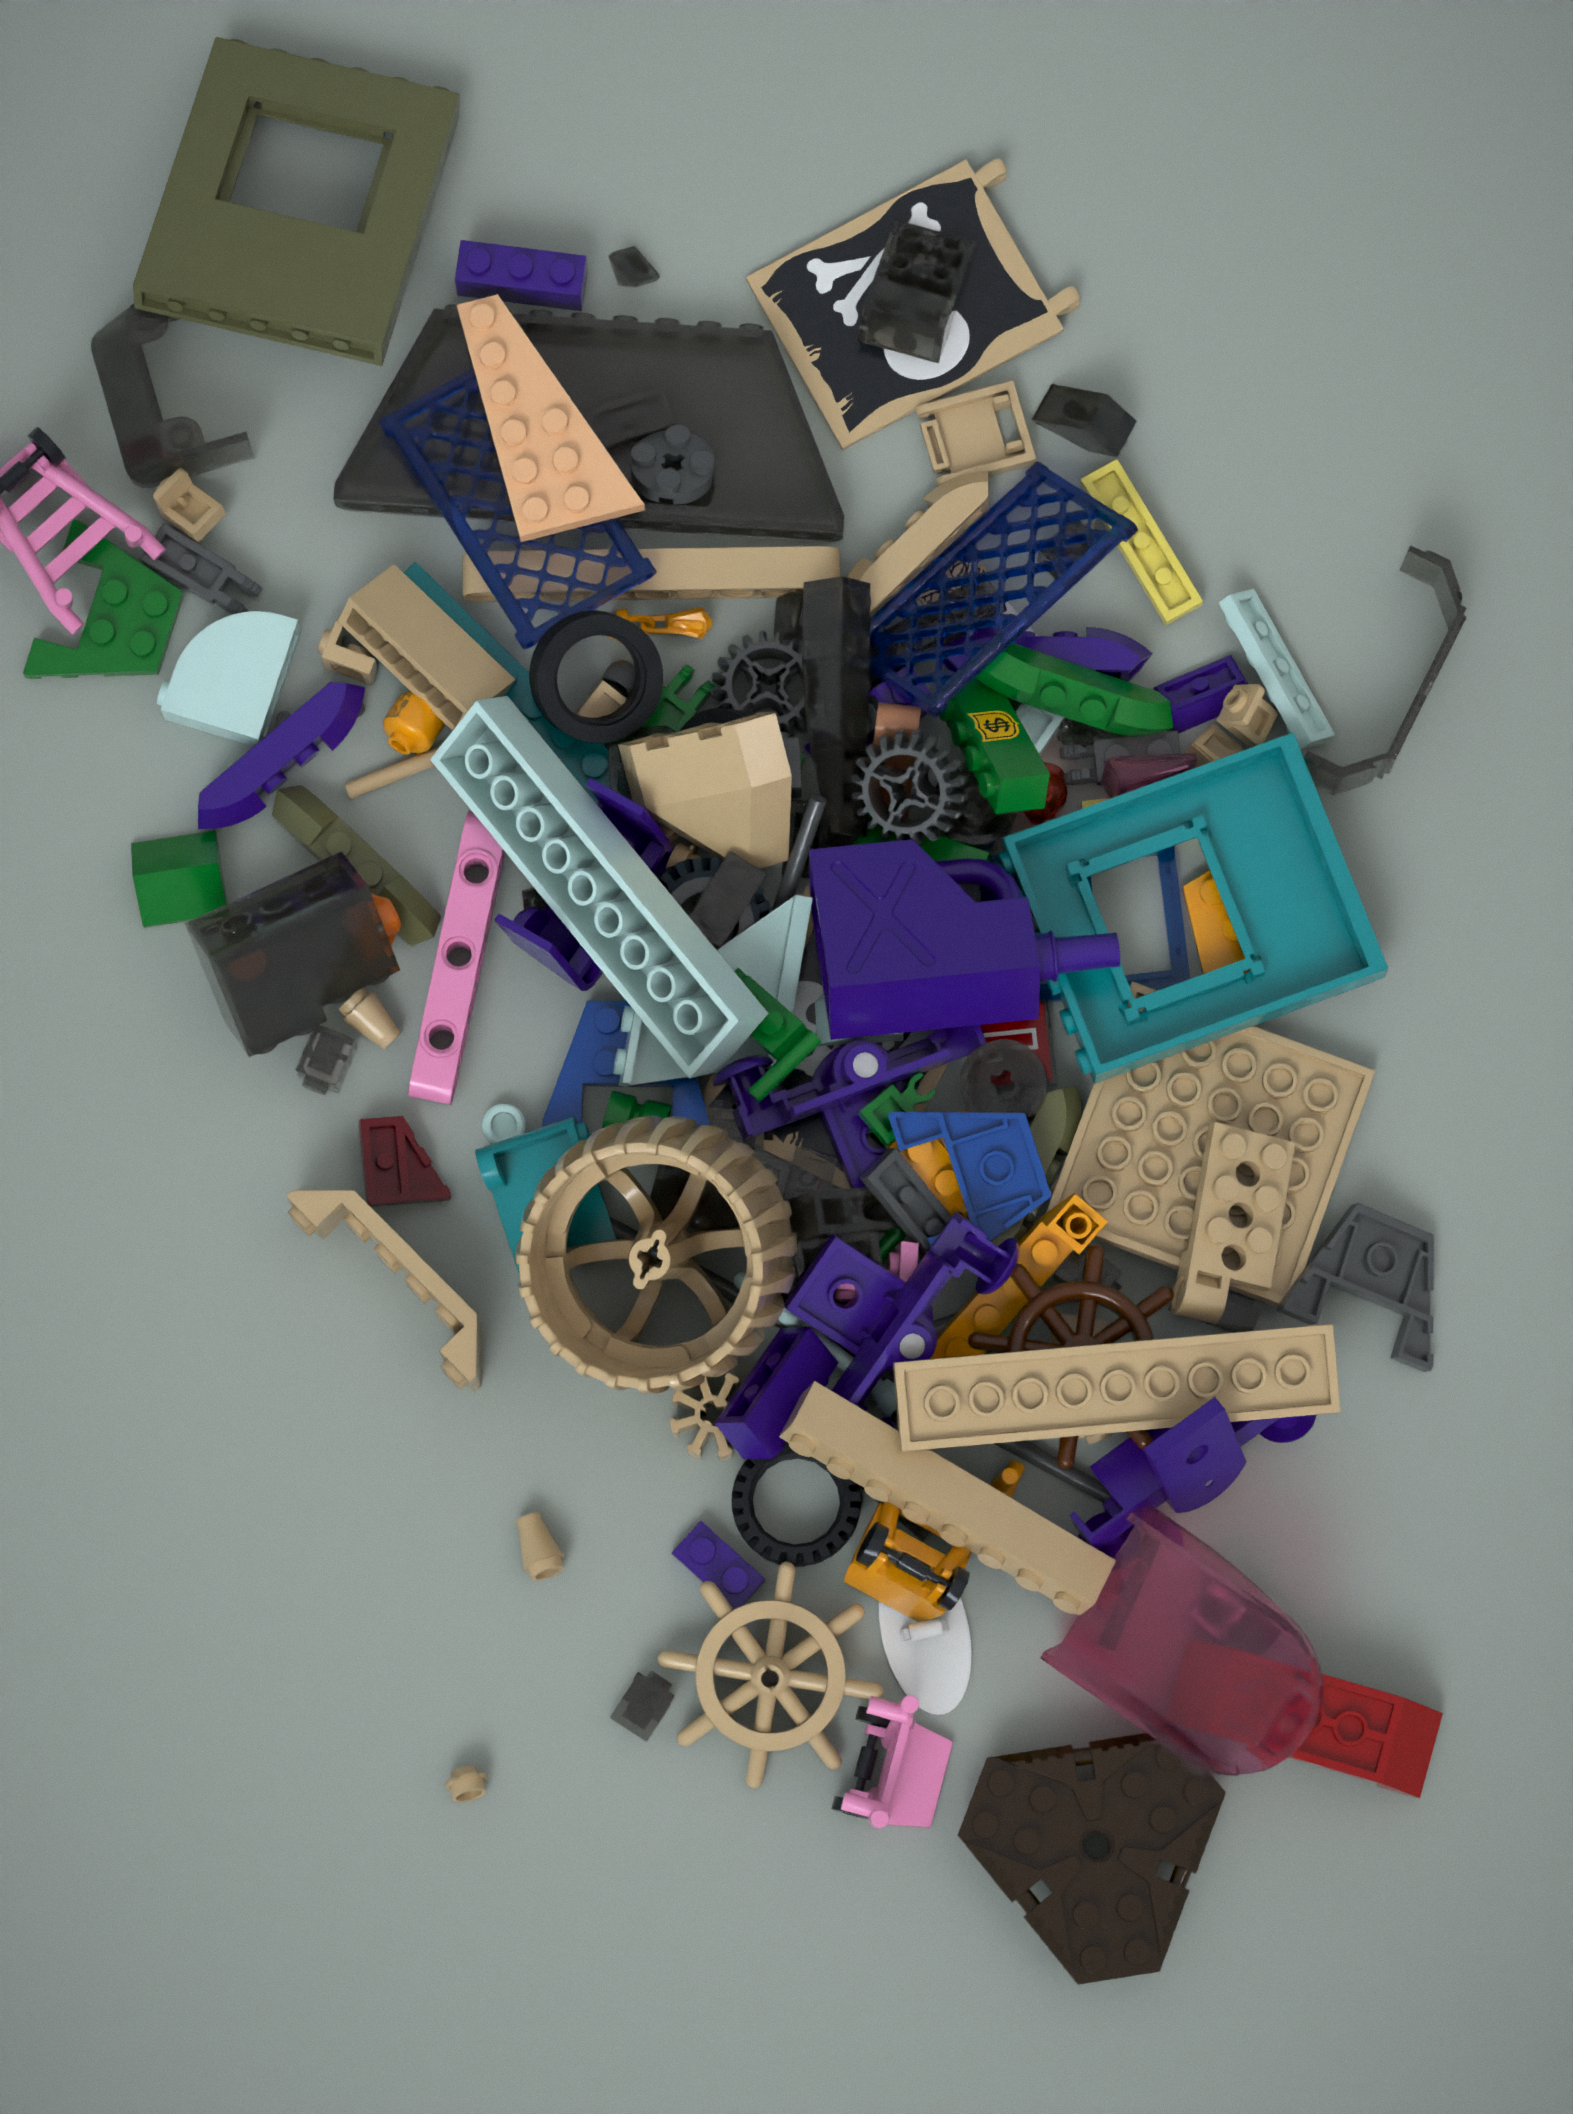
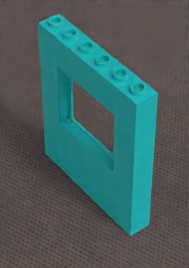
M1294 733L1003 837V851L998 853L1001 867L1015 878L1022 897H1028L1034 933H1048V931L1052 930L1055 937L1108 933L1087 877L1197 838L1245 959L1136 999L1133 997L1121 963L1120 967L1058 974L1056 982H1053V980L1046 981L1052 996L1060 995L1065 1008L1059 1011L1062 1024L1067 1035L1075 1034L1080 1049L1075 1050L1078 1065L1083 1075L1090 1073L1094 1084L1385 978L1388 971L1387 963ZM1145 1008V1010L1138 1012L1139 1009Z

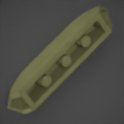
M302 785L277 789L272 811L274 819L355 896L370 892L390 899L401 922V928L397 935L404 942L414 946L435 936L441 915L402 875L337 814Z
M1077 1086L1060 1088L1046 1093L1030 1126L1047 1182L1050 1185L1062 1163L1055 1156L1056 1154L1068 1155L1082 1117V1105ZM1041 1205L991 1242L997 1246L1008 1238H1014L1019 1242L1029 1231V1229L1022 1225L1024 1220L1033 1223Z

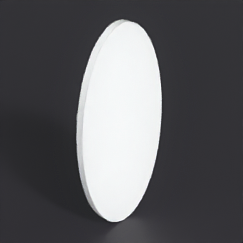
M961 1598L952 1610H946L939 1617L917 1622L879 1601V1624L882 1642L888 1663L901 1689L907 1696L912 1695L916 1697L919 1702V1708L933 1715L949 1713L962 1700L971 1672V1638Z

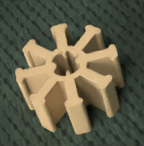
M730 1373L725 1374V1382L718 1396L711 1394L708 1385L709 1377L705 1376V1382L698 1385L703 1398L700 1401L684 1394L682 1390H676L672 1397L674 1407L681 1406L695 1414L679 1420L670 1419V1427L675 1438H678L680 1433L696 1428L699 1429L693 1443L687 1446L688 1454L696 1459H701V1450L709 1436L715 1437L719 1450V1461H725L733 1457L732 1449L728 1448L725 1436L717 1426L712 1427L709 1420L702 1421L700 1418L701 1414L707 1415L706 1408L709 1406H714L717 1412H722L725 1409L734 1388L739 1387V1378Z

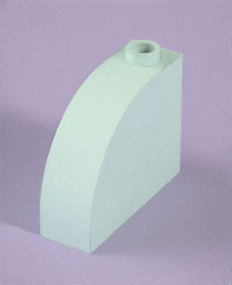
M249 611L226 616L204 628L183 650L176 663L170 682L164 680L161 685L157 705L162 706L161 712L164 719L255 746L267 736L301 633L299 621L272 612Z

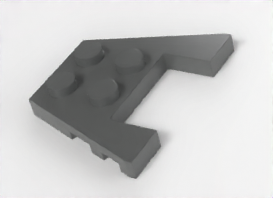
M1360 1203L1352 1204L1280 1301L1276 1311L1309 1325L1317 1324L1329 1286H1334L1401 1314L1403 1319L1390 1358L1422 1372L1431 1371L1433 1367V1354H1430V1333H1433V1316H1430V1291L1433 1290L1434 1235Z

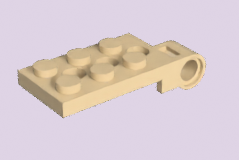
M1213 1122L1209 1125L1188 1249L1181 1253L1178 1275L1173 1287L1174 1297L1170 1302L1172 1314L1216 1324L1224 1312L1230 1283L1261 1291L1271 1289L1296 1142L1218 1122ZM1239 1164H1245L1252 1169L1254 1173L1252 1186H1244L1238 1181L1236 1169ZM1232 1206H1239L1245 1211L1247 1224L1244 1228H1237L1231 1223L1229 1210ZM1225 1247L1232 1248L1238 1253L1240 1265L1237 1270H1230L1224 1265L1222 1252Z

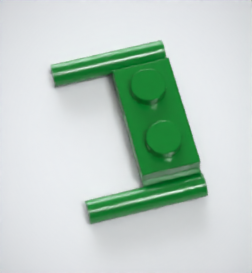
M737 968L734 972L769 1013L749 1036L777 1060L747 1090L750 1096L760 1103L821 1043V1040L749 975H746L740 968Z

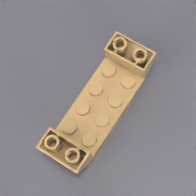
M292 1190L286 1196L292 1207L288 1213L295 1224L307 1236L310 1237L316 1232L324 1240L345 1220L349 1229L362 1242L365 1243L371 1238L377 1244L374 1250L377 1252L378 1258L393 1273L401 1269L407 1275L404 1279L408 1284L407 1287L424 1304L431 1299L438 1306L435 1309V1312L438 1314L437 1317L455 1334L439 1350L444 1361L440 1366L444 1374L460 1390L467 1384L475 1392L481 1386V1323L477 1313L354 1190Z

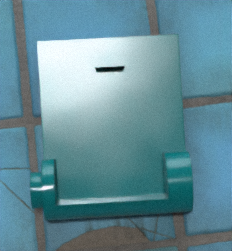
M574 1116L475 1150L481 1176L487 1189L492 1191L514 1261L516 1246L523 1235V1232L520 1231L522 1216L528 1203L534 1197L536 1186L544 1174L553 1165H556L558 1159L577 1142L588 1139L591 1135L586 1122L578 1124ZM599 1183L585 1195L579 1204L569 1227L567 1247L617 1239ZM516 1264L519 1273V1264Z

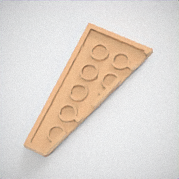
M499 295L458 304V314L520 541L524 542L644 511V503Z

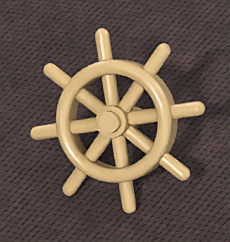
M783 1562L779 1565L773 1600L754 1601L735 1609L732 1608L714 1582H703L700 1586V1593L719 1618V1621L706 1636L699 1655L671 1650L661 1651L658 1655V1663L662 1667L696 1672L697 1693L705 1713L678 1732V1743L684 1747L689 1746L716 1727L732 1741L750 1748L746 1783L752 1789L759 1788L763 1783L768 1751L790 1749L807 1741L829 1769L839 1768L842 1758L822 1730L836 1714L843 1695L870 1699V1696L881 1698L884 1694L883 1686L879 1683L846 1678L844 1657L836 1639L864 1617V1608L860 1604H852L825 1624L824 1621L810 1610L791 1602L796 1572L795 1566L791 1562ZM771 1618L766 1651L764 1652L745 1624L759 1619ZM789 1621L805 1629L810 1636L783 1655ZM731 1635L751 1663L716 1657L722 1644ZM822 1649L827 1663L828 1675L793 1670ZM714 1675L748 1680L723 1700H719L715 1689ZM791 1687L825 1692L820 1705L812 1715H810ZM758 1696L754 1729H751L739 1723L731 1715ZM776 1698L797 1726L784 1731L771 1732Z

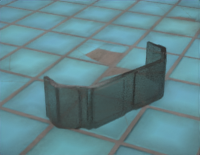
M1410 545L1399 571L1433 587L1448 627V632L1387 753L1340 767L1307 750L1304 760L1315 787L1331 795L1371 783L1374 777L1382 779L1385 773H1390L1427 695H1429L1467 618L1464 615L1467 608L1461 605L1462 593L1451 561L1429 550L1424 552Z

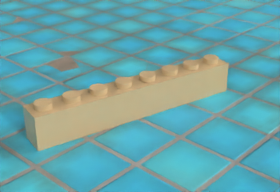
M816 1381L801 1394L779 1436L789 1443V1447L794 1452L805 1457L812 1456L827 1465L828 1471L836 1477L854 1481L864 1487L865 1492L873 1499L891 1503L901 1509L903 1515L910 1521L928 1525L938 1531L941 1538L947 1543L957 1547H965L978 1555L979 1561L993 1569H1002L1015 1577L1016 1582L1021 1587L1030 1591H1039L1052 1599L1053 1604L1066 1613H1076L1080 1616L1095 1605L1116 1562L1115 1559L932 1450L900 1451L898 1430Z

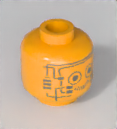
M410 691L401 693L382 723L384 732L389 737V745L397 752L405 755L410 754V752L418 754L428 752L445 726V723L433 713L430 706L422 698Z

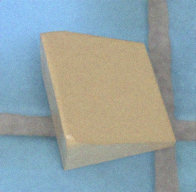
M1212 723L1191 744L1182 757V765L1191 770L1246 749Z

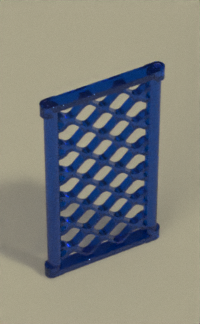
M471 368L399 410L384 416L379 421V425L386 436H392L514 626L517 631L515 637L525 650L537 644L545 632L564 617L582 611L594 610L632 587L651 579L657 571L649 558L642 557L618 518L578 527L577 529L582 530L583 534L580 546L575 550L556 546L554 542L557 533L551 534V538L547 543H540L532 540L521 542L519 535L514 537L496 532L499 516L502 513L513 514L510 506L503 504L506 493L503 475L484 472L481 469L485 454L489 451L496 452L495 446L489 443L491 433L489 424L487 425L485 437L481 441L462 438L459 435L465 418L479 419L488 423L486 414L467 409L471 392L479 391L474 369ZM464 388L466 389L461 406L453 407L440 404L441 401ZM427 409L430 410L424 427L406 428L404 422ZM437 411L456 414L459 417L453 434H444L430 429L433 416ZM413 437H416V438H418L419 440H418L417 442H415V440H414ZM434 438L451 443L446 461L428 462L421 451L424 449L427 440ZM465 445L480 450L476 467L466 468L452 463L457 446ZM435 471L440 472V475L437 476V474L435 473ZM452 472L472 476L473 481L469 494L465 496H450L443 485L448 475ZM480 479L497 481L502 484L500 496L496 502L479 500L474 497L476 485ZM456 505L462 506V509L459 510ZM472 507H483L492 509L495 512L492 526L488 530L476 529L472 531L465 520ZM606 531L614 543L606 556L589 554L583 550L589 533H603ZM478 539H482L484 543L481 545ZM500 540L517 546L512 563L494 565L487 554L494 541ZM524 547L536 548L546 552L541 570H530L517 565L521 550ZM619 552L622 557H618L616 554ZM558 553L575 558L576 561L571 576L561 577L547 572L549 560L553 554ZM589 560L602 563L605 566L600 583L592 584L579 581L576 578L581 561ZM626 566L632 571L630 574L609 586L606 585L610 568ZM500 573L505 574L506 577L503 579ZM521 574L539 580L536 594L533 598H515L509 586L516 575ZM552 581L568 586L566 599L562 605L542 602L539 599L545 582ZM575 588L597 592L576 605L569 606L572 591ZM522 608H527L528 612L525 613ZM539 609L560 613L536 628L531 623L536 611Z
M1037 461L1025 472L1026 476L854 634H848L837 644V647L846 657L866 668L936 718L948 707L947 703L1113 549L1122 541L1127 542L1137 533L1138 528L1135 523ZM1044 483L1057 492L1039 495L1037 488ZM1071 500L1084 510L1066 512L1067 503ZM1060 502V510L1057 514L1038 517V508L1041 505ZM1018 505L1021 507H1031V516L1028 519L1008 522L1006 516ZM1099 518L1112 526V528L1108 532L1106 530H1094L1095 520ZM1088 519L1086 531L1065 535L1068 523ZM1059 524L1057 536L1036 540L1039 528ZM1030 529L1028 541L1008 545L1010 533ZM988 533L992 535L1001 534V543L998 547L978 550L976 544ZM1087 542L1089 549L1078 559L1064 558V549L1068 545ZM1058 547L1057 557L1054 560L1035 563V555L1039 550ZM1029 552L1028 562L1025 565L1006 568V561L1010 555ZM1000 557L999 567L996 570L977 573L978 563L981 560ZM957 561L971 562V570L967 575L948 578L946 571ZM1057 570L1059 577L1047 588L1045 586H1034L1036 574ZM1027 575V584L1024 588L1005 591L1007 579ZM998 580L996 592L976 596L978 584ZM969 585L967 597L947 601L949 589ZM928 588L930 590H941L938 602L918 606L916 599ZM1027 599L1029 605L1017 616L1014 614H1003L1004 604L1007 601ZM997 603L996 613L993 616L974 619L975 609L978 606ZM968 608L967 618L964 621L945 624L946 614L949 611ZM939 613V621L935 626L917 629V620L920 616ZM897 616L900 618H910V627L906 631L887 633L885 627ZM996 626L998 633L986 644L983 642H973L975 630ZM966 631V640L963 644L944 647L946 635ZM937 636V645L934 649L915 652L917 640ZM909 641L908 650L905 654L886 657L887 647L890 644ZM867 644L870 646H880L879 656L875 659L862 650V648ZM965 654L968 661L956 672L951 670L942 671V664L945 658ZM936 659L933 672L913 676L914 665L917 662ZM907 664L906 674L903 677L888 668ZM934 683L937 689L929 696L916 686Z

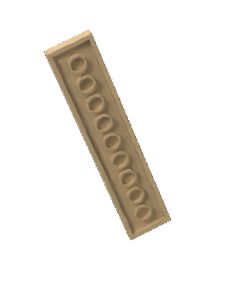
M1333 1324L893 1362L900 1451L902 1452L1172 1428L1214 1397L1225 1408L1230 1422L1341 1412Z

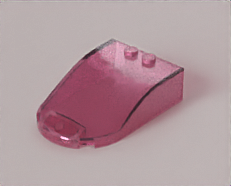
M1150 1504L1131 1512L1126 1520L1135 1526L1114 1558L1116 1562L1095 1605L1078 1616L1062 1643L1045 1650L1040 1659L1180 1757L1203 1770L1221 1775L1238 1776L1240 1774L1265 1771L1276 1766L1303 1745L1313 1730L1320 1713L1323 1679L1319 1660L1313 1645L1301 1627L1244 1573L1212 1547Z

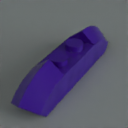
M1001 626L984 627L961 634L935 651L946 670L953 677L973 675L970 660L988 641L1002 639L1128 682L1142 669L1153 654L1146 647L1126 635L1096 627H1086V637H1078L1077 633L1071 631L1055 632L1052 634V637L1035 636V633L1031 631H1015L1010 633V636H1002Z
M329 682L199 793L198 829H217L232 826L255 816L267 806L259 797L263 791L268 795L276 791L288 779L285 773L296 763L303 767L320 752L317 746L322 741L333 751L345 739L359 715L365 687L349 683Z

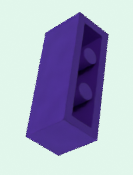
M461 240L455 275L457 296L481 299L498 294L504 302L582 311L588 275L587 257L585 255Z
M811 1327L780 1328L718 1417L715 1425L744 1460L773 1459L785 1446V1440L779 1436L801 1394L814 1381L826 1387L829 1376L838 1365L837 1360Z

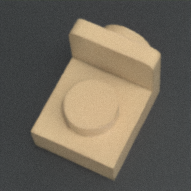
M337 619L332 630L325 629L318 646V653L322 654L321 658L324 668L372 685L378 671L376 659L371 657L372 654L367 649L360 646L348 644L347 648L342 647L347 630Z

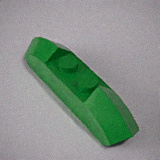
M1002 639L988 641L970 660L975 678L996 692L1023 704L1124 736L1144 737L1173 729L1170 701L1158 691Z

